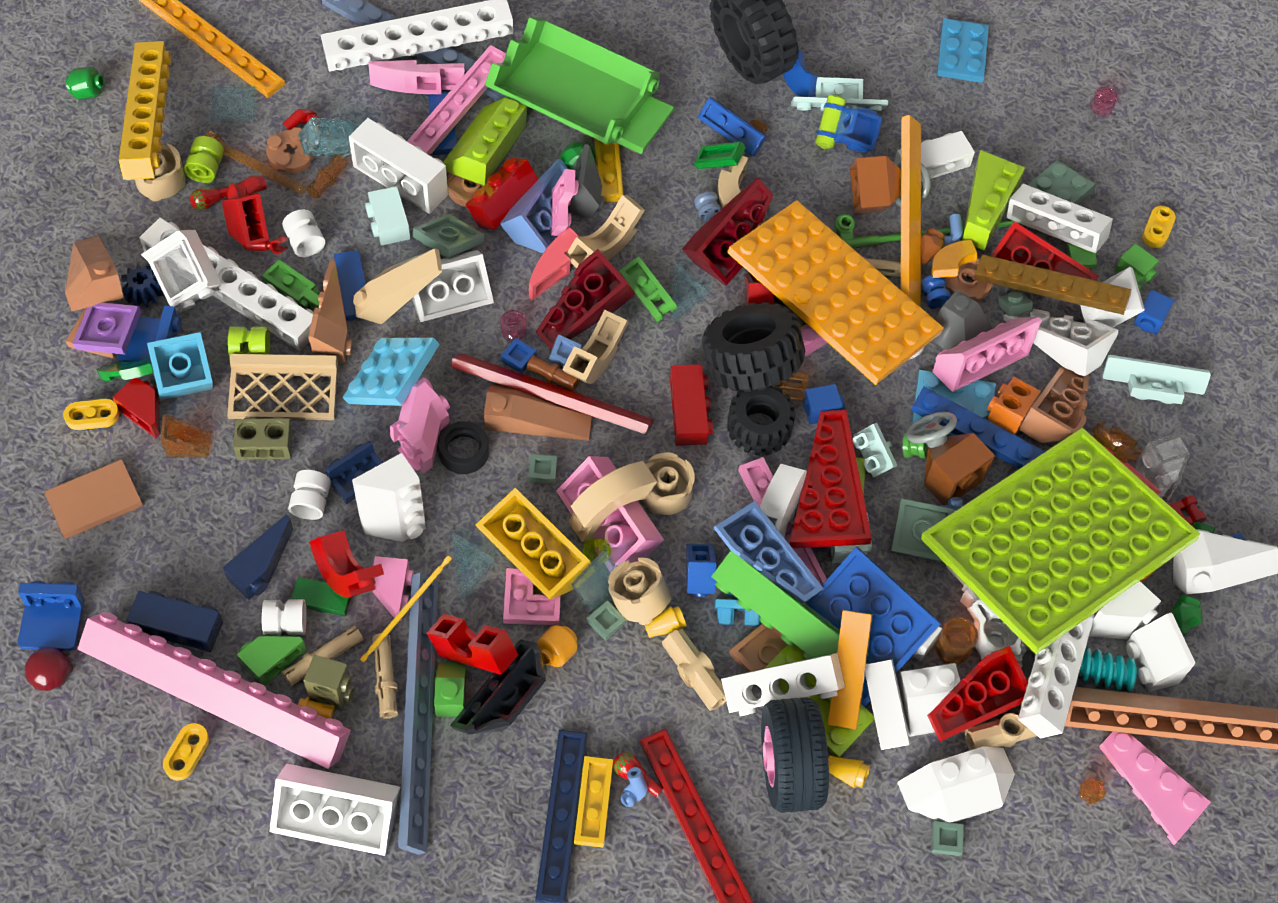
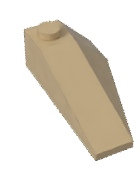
M432 249L390 266L369 281L353 296L356 317L383 324L442 272L439 250Z

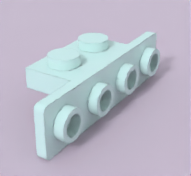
M817 77L815 97H793L791 101V106H795L797 110L801 111L811 110V107H821V111H824L823 107L828 95L835 94L842 96L847 100L846 105L855 109L865 107L880 113L888 106V100L863 99V79Z
M1108 355L1102 374L1103 379L1128 383L1130 396L1140 400H1158L1165 404H1182L1184 392L1203 395L1211 376L1209 370Z

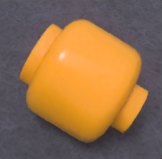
M551 626L536 642L540 646L543 664L547 666L562 667L578 650L576 634L567 626Z

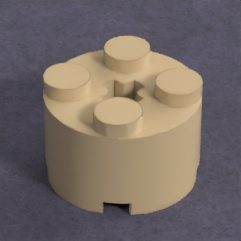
M167 144V146L161 145V152H158L160 166L155 169L154 178L134 179L139 192L152 201L169 198L185 187L186 177L180 154L170 144Z
M659 453L652 456L646 463V466L657 483L646 499H642V502L653 514L673 515L679 513L689 506L692 499L695 481L693 467L686 459L684 461L674 453Z
M638 558L639 561L630 563L627 560L614 568L609 575V593L618 612L626 620L646 625L651 623L654 617L658 616L666 608L672 597L663 574L655 561L648 558Z

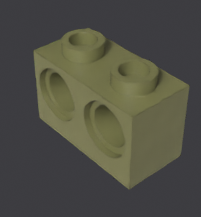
M255 417L235 419L233 449L237 460L291 459L293 431L290 419L273 417L271 419H257ZM281 435V437L273 439L274 436ZM248 436H254L253 438L245 439Z
M318 655L313 656L303 680L308 697H310L311 701L335 705V709L343 711L345 703L351 702L355 687L352 686V676L349 674L347 664Z

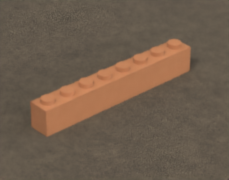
M1075 687L1065 726L1278 750V709Z

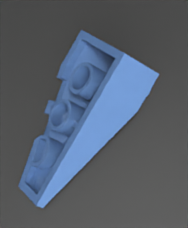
M561 158L557 159L519 199L500 223L514 243L540 253H544L547 247L558 237L551 235L552 190L564 170L568 169Z
M755 501L714 527V530L732 552L802 604L824 589Z

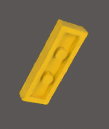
M584 756L574 838L575 845L604 847L613 759Z

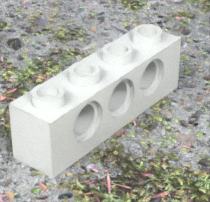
M1022 184L1009 199L1006 217L1095 254L1109 238L1113 218L1026 184Z
M837 653L721 679L729 713L739 711L740 716L756 713L755 707L764 706L770 700L810 698L809 696L820 694L821 699L837 696V690L845 687ZM808 672L816 677L815 687H810L806 683L805 678ZM781 678L785 679L789 684L787 693L782 692L779 688V680ZM754 684L758 685L762 690L760 699L756 698L752 693Z

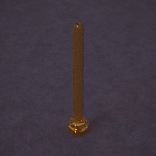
M210 130L204 135L219 141L224 147V154L299 194H303L306 191V187L303 184L224 143L221 135Z

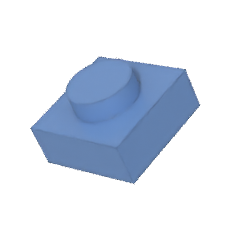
M558 335L548 360L564 367L574 346L581 349L582 345Z

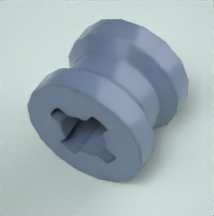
M704 192L694 200L695 207L699 210V219L702 222L709 221L722 209L718 204V196L714 192Z

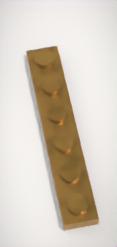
M983 254L975 272V280L1121 315L1125 313L1132 290Z

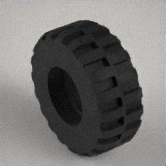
M711 0L709 4V9L711 10L710 17L714 26V32L720 42L719 44L729 62L735 67L734 69L745 80L753 84H765L793 68L798 58L797 35L790 14H788L782 0Z

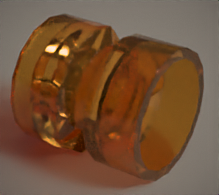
M963 617L949 619L943 625L935 644L938 657L947 664L955 663L960 665L970 657L977 643V628L970 620Z

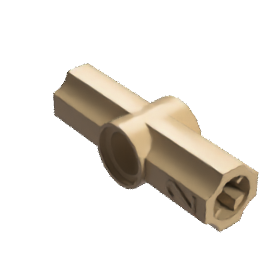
M683 629L670 633L662 641V645L676 663L680 677L688 687L694 688L709 711L716 710L726 702L723 684L715 675L712 662L704 652L697 650Z
M1007 713L999 720L968 728L964 732L965 742L969 750L983 746L1009 748L1014 746L1016 742L1033 738L1037 735L1018 720L1019 714ZM1004 727L1010 728L1014 734L1006 732Z

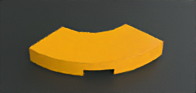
M972 240L955 242L939 250L933 259L932 277H956L961 265L976 261L977 251Z

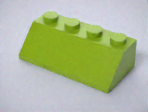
M505 97L483 107L444 160L446 172L484 186L526 127L527 106Z

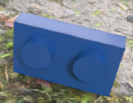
M164 305L161 319L140 317L125 355L118 354L119 361L133 362L149 358L151 363L147 343L177 337L181 330L182 321L181 317L177 315L175 306Z
M42 581L20 583L18 594L25 604L17 642L19 647L31 650H39L44 647L57 648L61 651L74 650L77 644L85 602L78 585L70 582L46 584Z

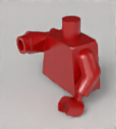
M251 175L235 185L231 183L227 191L228 199L222 201L229 236L237 240L248 251H269L270 249L274 254H281L287 250L288 247L280 245V243L287 240L285 236H279L273 241H269L260 193H257L266 190L265 178L262 175Z

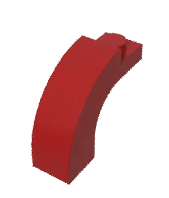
M345 530L309 541L321 575L330 588L338 595L352 597L376 590L374 578L384 575L382 565L378 564L368 568L362 567L351 552Z

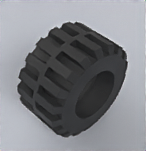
M771 385L764 390L754 389L752 392H744L740 389L736 397L734 396L731 400L727 431H730L729 437L731 440L736 439L735 445L738 448L744 447V452L749 453L752 450L755 451V455L760 456L761 452L770 455L772 454V449L778 452L781 450L782 445L785 446L788 443L796 412H794L795 406L793 402H790L789 395H783V390L779 387L773 389ZM762 413L771 417L774 422L768 425H760L751 421L748 416Z

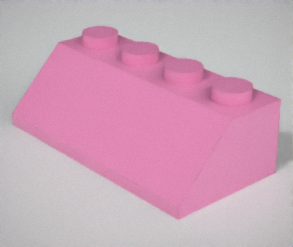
M1039 317L1015 318L1006 323H1000L994 329L987 332H981L968 341H962L949 350H943L936 357L933 373L952 392L1028 356L1042 320Z
M589 456L556 490L571 515L574 513L571 508L574 501L593 483L616 470L609 457ZM634 501L612 512L588 541L611 574L614 568L624 561L629 560L632 563L639 561L638 558H646L664 539L640 503Z

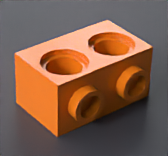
M1013 377L1008 385L1003 383L997 395L992 398L987 407V410L990 411L987 420L1015 435L1041 391Z

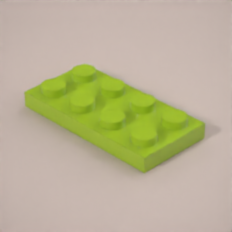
M788 644L765 668L807 660L803 656L805 651L797 645L792 647ZM808 672L805 678L806 683L810 687H815L816 677ZM781 678L779 680V688L784 693L788 692L789 684L785 679ZM820 694L809 696L819 706L824 723L827 750L834 757H840L875 720L874 715L861 704L858 728L856 730L828 725L831 697L821 699Z

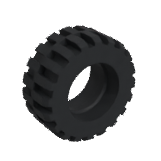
M762 302V304L749 303L747 306L742 307L740 305L735 307L734 310H727L722 313V316L714 318L711 324H708L702 336V347L711 378L724 388L729 387L732 391L743 390L744 392H752L754 389L760 391L771 385L773 387L779 385L780 381H786L791 378L792 374L800 369L805 359L806 351L799 319L790 309L776 303L774 305H771L769 302Z

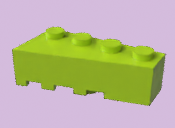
M980 150L973 175L962 241L972 240L974 247L985 251L1008 209L1009 199L1019 189L1025 167Z

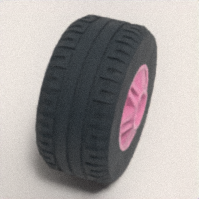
M808 697L770 700L763 707L761 719L762 757L770 803L774 809L781 813L819 810L827 802L829 790L828 750L819 706L816 701Z

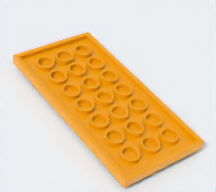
M798 200L729 247L728 254L875 385L939 336L944 329L943 326Z

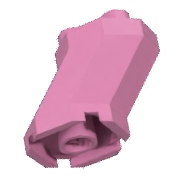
M424 377L417 380L416 384L412 387L411 392L402 405L399 420L390 426V437L393 442L398 440L401 444V447L398 448L399 453L404 455L414 470L418 471L421 469L422 473L427 472L433 467L440 432L449 426L450 421L447 412L450 408L449 403L442 395L438 396L434 392L431 383Z

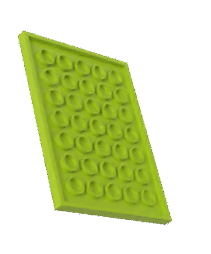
M1082 427L923 532L921 540L1037 654L1198 540L1200 533Z

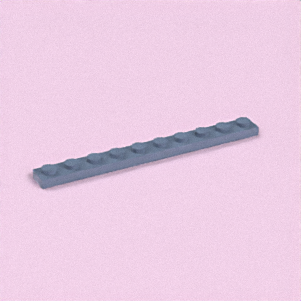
M322 0L324 6L361 26L398 19L365 0ZM451 47L414 54L429 64L464 63L465 74L476 62ZM489 87L484 92L485 95L496 101L505 97L512 99Z
M422 573L412 575L411 598L429 578ZM436 580L429 585L412 605L409 615L398 848L415 854L427 853L435 648L427 632L437 622L438 581Z

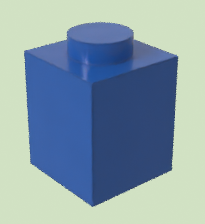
M1151 290L1144 303L1145 310L1138 314L1134 325L1140 327L1145 332L1157 335L1175 300Z
M836 384L805 390L803 406L809 424L818 423L820 411L842 410L845 408L843 394L838 393Z

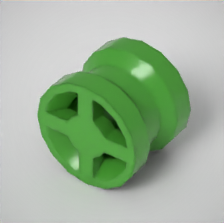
M905 432L903 437L904 457L912 458L913 456H919L920 458H926L927 444L910 442Z

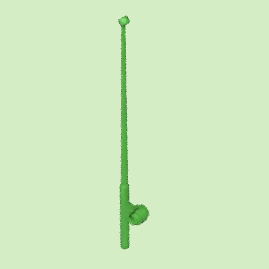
M848 214L838 216L834 222L835 232L852 248L901 241V234L854 238L852 230L854 229L855 221ZM1014 221L1000 222L998 227L1011 226ZM950 228L936 229L944 235L951 233ZM921 231V236L925 234L926 231Z

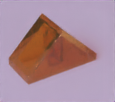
M168 414L163 415L160 440L167 457L209 456L211 432Z

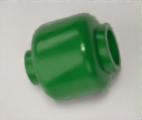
M94 67L74 68L66 77V87L68 92L76 99L97 98L100 96L102 88L105 87V80L103 75L99 74L98 70Z

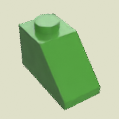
M259 636L254 641L245 643L237 656L241 666L258 683L265 686L306 652V647L301 637Z
M438 662L434 698L436 717H457L464 709L467 677L466 664Z

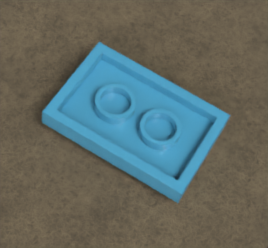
M943 18L936 76L983 83L989 25Z

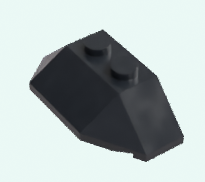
M520 639L514 646L518 656L502 675L497 673L490 675L451 723L452 729L470 735L504 731L509 727L546 681L540 646L537 643Z

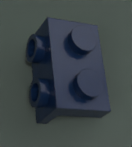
M367 441L364 444L355 446L343 458L331 462L328 468H326V475L331 480L330 485L344 502L348 504L356 498L352 480L384 462L375 453L371 441Z

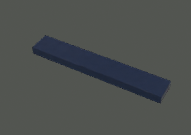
M559 730L535 902H566L587 742V733L568 730Z

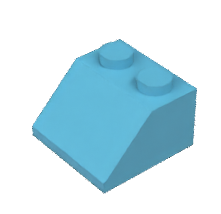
M201 332L147 343L160 400L213 389Z

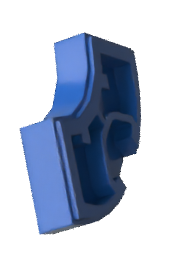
M797 50L798 58L790 71L783 74L788 87L795 94L801 97H814L817 75L811 74L807 70L804 62V51Z

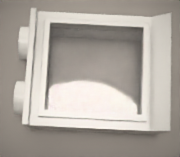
M178 230L141 254L149 262L169 305L175 306V309L186 311L196 305L195 301L212 296L215 293L214 290L222 285L196 230Z

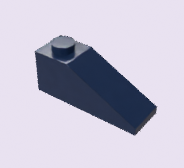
M287 514L223 567L227 580L248 600L254 595L262 594L272 579L293 531L291 519Z

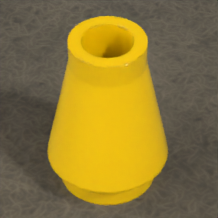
M672 606L668 607L658 616L654 617L651 623L644 625L649 638L670 634L675 630L687 627L679 606L674 608Z
M829 756L830 774L853 788H856V786L864 787L870 770L869 765L864 764L863 760Z

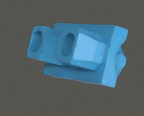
M731 592L726 594V597H736ZM737 597L736 600L716 599L714 601V609L717 610L719 625H734V610L745 611L744 626L760 625V615L753 610L749 612L737 603Z

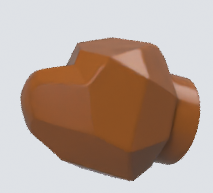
M927 229L926 233L921 236L922 265H927L934 259L937 252L945 247V235L938 230Z

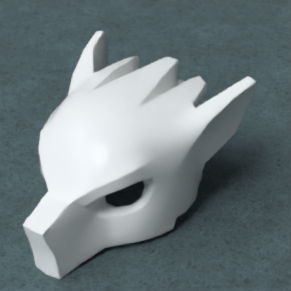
M981 599L969 606L967 609L974 618L971 637L976 650L981 656V660L989 654L1010 646L1022 668V657L1024 656L1023 653L1027 651L1026 648L1031 652L1033 651Z

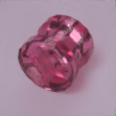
M1109 87L1098 88L1090 104L1092 112L1098 116H1109L1117 103V93Z
M509 310L501 317V333L506 340L513 341L515 338L521 340L526 335V317L518 310Z

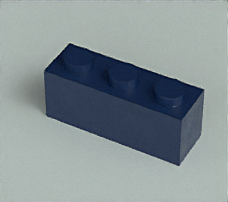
M138 591L126 619L127 624L137 625L143 632L151 636H160L166 641L207 652L212 651L223 624L219 611L212 606L202 605L200 607L192 605L189 601L182 598H176L175 600L165 598L164 595L156 591H149V593Z

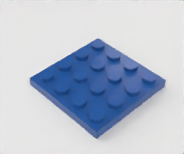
M858 547L854 548L823 583L822 587L824 589L806 603L839 630L841 628L843 610L873 614L868 646L869 655L867 656L866 664L893 659L896 674L942 624ZM864 676L861 704L867 707L871 703L866 676Z

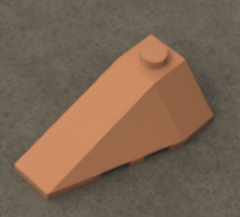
M99 236L73 243L65 288V295L71 312L92 307L101 302L108 303L124 299L118 272Z
M330 260L323 282L324 292H320L318 297L319 308L314 309L309 341L313 355L336 356L339 364H346L347 356H351L353 352V340L349 339L336 263L334 260Z
M1061 366L1030 408L1019 430L1040 443L1062 441L1085 425L1087 417L1085 416V409L1087 407L1086 392L1088 391L1089 374L1086 376L1078 375L1074 371Z
M491 383L487 391L484 409L485 430L589 441L591 415L501 384Z

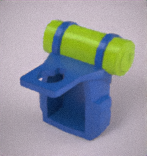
M837 94L828 95L823 107L824 111L820 126L816 132L815 144L822 149L834 148L835 143H842L847 145V149L859 153L874 150L882 117L878 116L877 112L865 107L855 109L847 106V100Z

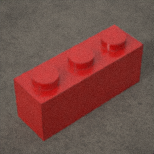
M510 158L503 163V167L496 174L488 178V182L480 190L473 193L472 198L465 205L478 227L495 230L509 210L538 181V177L527 159Z
M702 364L672 365L669 379L675 446L707 445L708 435L713 434L712 419H707V412H710V397H705V390H708V376L703 374Z

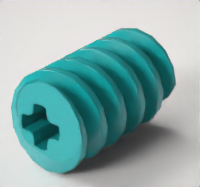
M1089 647L1085 648L1079 670L1084 683L1088 681L1090 676H1093L1094 685L1097 686L1100 680L1104 679L1105 688H1109L1111 683L1115 682L1116 691H1120L1123 685H1127V693H1132L1138 672L1133 658H1128L1124 663L1122 655H1117L1113 660L1112 653L1106 652L1102 657L1100 650L1095 649L1091 654Z

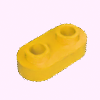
M1157 206L1152 210L1142 234V240L1147 246L1160 248L1165 245L1176 219V215L1171 208Z
M98 399L69 404L64 410L63 417L71 429L83 430L112 426L118 421L120 412L114 401ZM110 413L109 416L102 417L104 414ZM78 416H83L81 420H75Z
M191 723L180 730L163 760V768L169 778L184 780L194 771L209 744V735L202 725ZM192 738H200L197 744H190ZM180 762L185 763L181 770L175 769L176 764Z

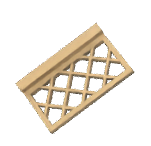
M230 354L231 377L228 419H244L246 417L271 419L273 417H282L290 420H335L337 375L339 374V363L336 356ZM237 375H249L254 381L242 390L237 385ZM268 375H273L280 382L268 390L261 381ZM294 376H302L306 382L295 391L287 382ZM321 376H331L330 385L323 391L314 384ZM259 385L266 394L254 402L247 393ZM285 385L292 394L281 403L273 394ZM311 385L319 394L307 403L300 394ZM242 397H245L252 404L244 412L235 411V403ZM271 397L279 406L272 412H264L259 406ZM297 397L305 406L299 412H290L286 406ZM324 398L329 403V413H317L312 407Z

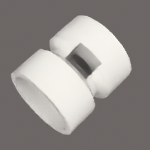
M297 210L284 218L282 223L283 229L287 237L290 238V244L297 256L308 257L319 253L324 248L325 239L318 228L313 214L309 210Z
M301 470L297 472L294 482L295 491L291 495L288 507L289 512L302 519L317 520L322 518L326 505L325 498L330 488V478L314 470Z
M290 599L286 604H283L281 600L263 601L262 630L264 636H281L283 632H286L288 636L305 635L307 620L305 599Z

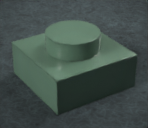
M1014 291L999 297V306L1008 316L1033 310V302L1023 292Z
M531 454L528 482L555 484L557 456Z
M607 600L587 617V622L606 641L626 624V619Z
M934 821L932 824L931 853L961 856L963 853L964 824Z

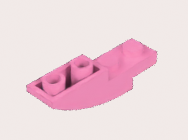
M417 60L369 61L370 85L404 93L441 94L442 90H452L465 75L464 63L417 64Z

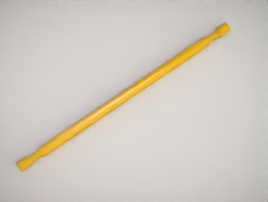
M450 556L444 559V562L437 567L369 647V650L360 658L363 663L440 574L443 567L451 561L452 558Z

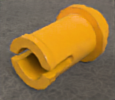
M306 697V699L300 698L298 703L301 707L307 706L315 709L318 715L327 719L333 717L335 705L311 701L310 697Z

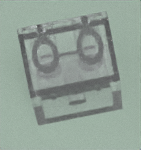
M1176 432L1149 441L1136 463L1135 469L1161 491L1158 496L1168 504L1181 483L1190 453Z

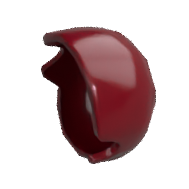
M41 648L32 653L25 664L27 682L35 689L50 691L64 685L67 675L73 671L70 657L57 648Z

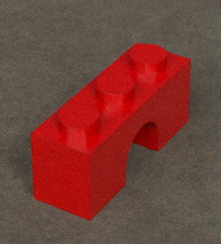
M443 613L427 632L439 657L500 675L505 672L518 656L506 630L484 625L476 635L469 629L464 619Z

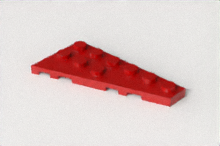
M847 410L820 411L789 545L792 548L871 544L872 536Z

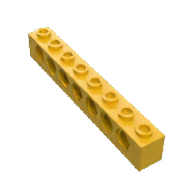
M164 41L136 42L134 46L119 153L123 180L154 178L155 169L160 166L158 152H161L160 137H163L162 122H165V93H168L167 79L170 78L168 65H171L170 51H166Z

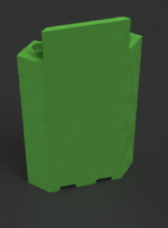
M529 17L522 40L510 41L504 61L492 63L484 85L603 143H618L639 154L644 152L676 109L675 106L652 96L659 87V72L540 17Z

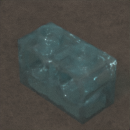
M311 118L298 134L304 154L347 158L351 154L349 136L356 130L354 121Z

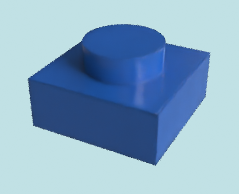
M515 338L501 354V361L518 372L523 373L527 368L530 358L533 355L537 356V350Z

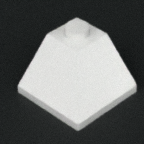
M1128 267L1103 281V283L1132 289L1124 315L1080 305L1086 324L1088 320H1093L1110 327H1115L1145 310L1132 267Z

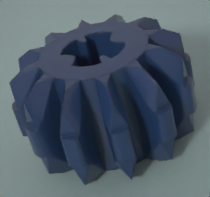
M137 263L136 269L127 268V274L121 275L122 294L128 303L133 302L135 306L144 303L148 308L149 301L157 303V296H164L162 288L149 264L141 268Z

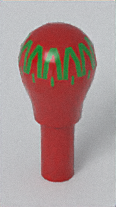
M229 186L221 189H196L190 195V203L196 210H206L219 202L220 199L227 197Z
M630 752L618 754L613 761L614 772L618 776L629 780L627 772L631 768H639L648 786V791L657 797L663 788L646 775L647 772L642 768L638 759Z

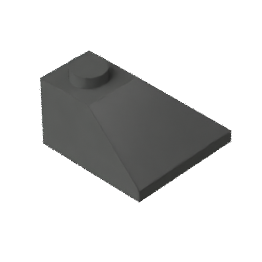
M584 144L572 170H575V180H578L579 186L577 194L571 198L568 212L593 218L596 211L602 209L604 196H601L602 183L590 145Z
M957 289L942 306L935 318L944 329L931 343L941 350H949L962 341H968L981 332H987L993 328L979 303Z

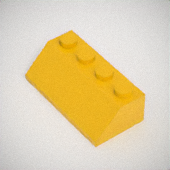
M516 488L475 525L549 600L574 590L594 571L590 560Z

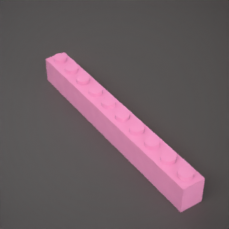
M102 612L87 619L78 650L327 769L340 761L351 731L344 727L340 721L320 716L313 708L301 707L293 703L285 695H276L266 690V687L260 683L248 682L242 679L241 675L237 672L225 671L217 667L216 663L211 660L191 655L188 649L174 647L166 643L167 641L160 636H151L143 632L137 625L123 623L117 620V616L114 614Z

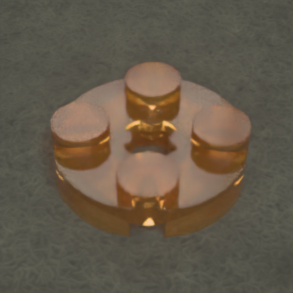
M1099 421L1092 430L1094 433L1093 437L1104 447L1107 446L1115 451L1113 455L1120 461L1127 463L1129 459L1137 460L1142 454L1143 448L1137 449L1135 447L1138 442L1114 425L1111 429L1104 427L1107 423L1105 421Z

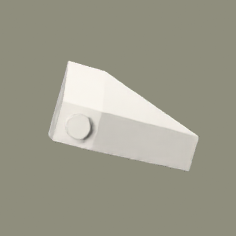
M1038 309L1012 316L1005 314L1003 319L1008 322L1015 318L1039 317L1042 321L1033 343L1064 368L1083 376L1088 375L1101 366L1118 335V329L1097 321L1088 320L1086 324L1073 321V316L1065 315L1064 318L1051 317L1048 311Z
M1200 529L1197 530L1200 533L1198 540L1173 557V583L1186 595L1213 592L1278 574L1277 546L1251 540L1236 539L1228 535L1222 536Z

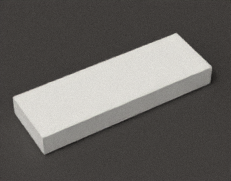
M893 659L866 664L865 676L881 750L910 745Z

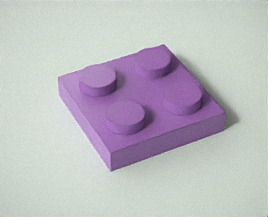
M102 302L88 307L73 340V346L76 350L125 355L141 315L140 308L133 305Z

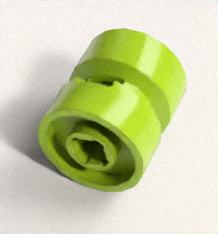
M198 136L192 143L189 151L190 154L183 168L184 173L194 181L210 183L216 177L218 165L224 154V147L216 139Z
M231 326L228 332L229 358L230 354L269 355L270 333L268 326H253L251 330H247L245 326Z

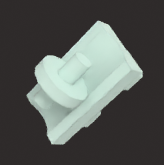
M877 423L853 435V443L857 449H860L863 457L866 458L864 466L867 472L872 474L873 478L897 466L889 449L892 447L890 441H885Z

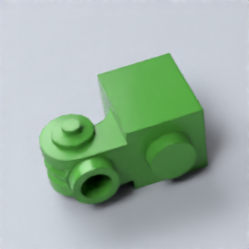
M1135 243L1121 256L1114 271L1119 273L1128 267H1132L1139 291H1141V285L1144 282L1149 284L1156 276L1155 268L1159 260Z

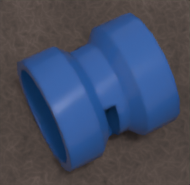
M930 275L921 282L922 290L927 294L926 301L928 307L931 309L942 308L951 297L950 291L946 289L947 282L945 277L933 278Z

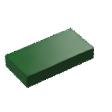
M743 142L702 146L694 165L697 169L737 166L746 147Z
M298 577L291 599H305L306 609L346 616L351 597L338 595L326 582Z

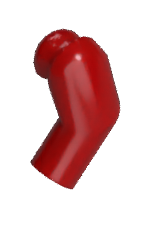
M298 109L282 124L288 130L297 127L299 124H308L310 127H316L320 119L313 110Z

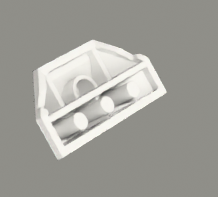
M983 746L929 763L898 781V785L909 810L919 812L940 822L954 823L1001 808L1015 773L1004 748Z

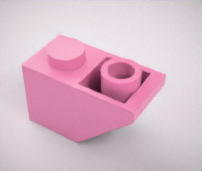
M375 556L373 566L381 564L384 575L374 578L376 590L372 591L395 618L410 600V596L406 595L407 586L411 587L414 570H410L408 559Z

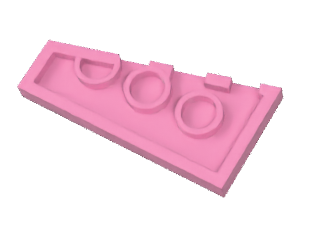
M1112 732L1100 745V749L1119 774L1125 777L1132 786V791L1138 799H1141L1151 811V816L1157 824L1160 823L1166 831L1167 837L1173 845L1176 844L1211 803L1130 733Z

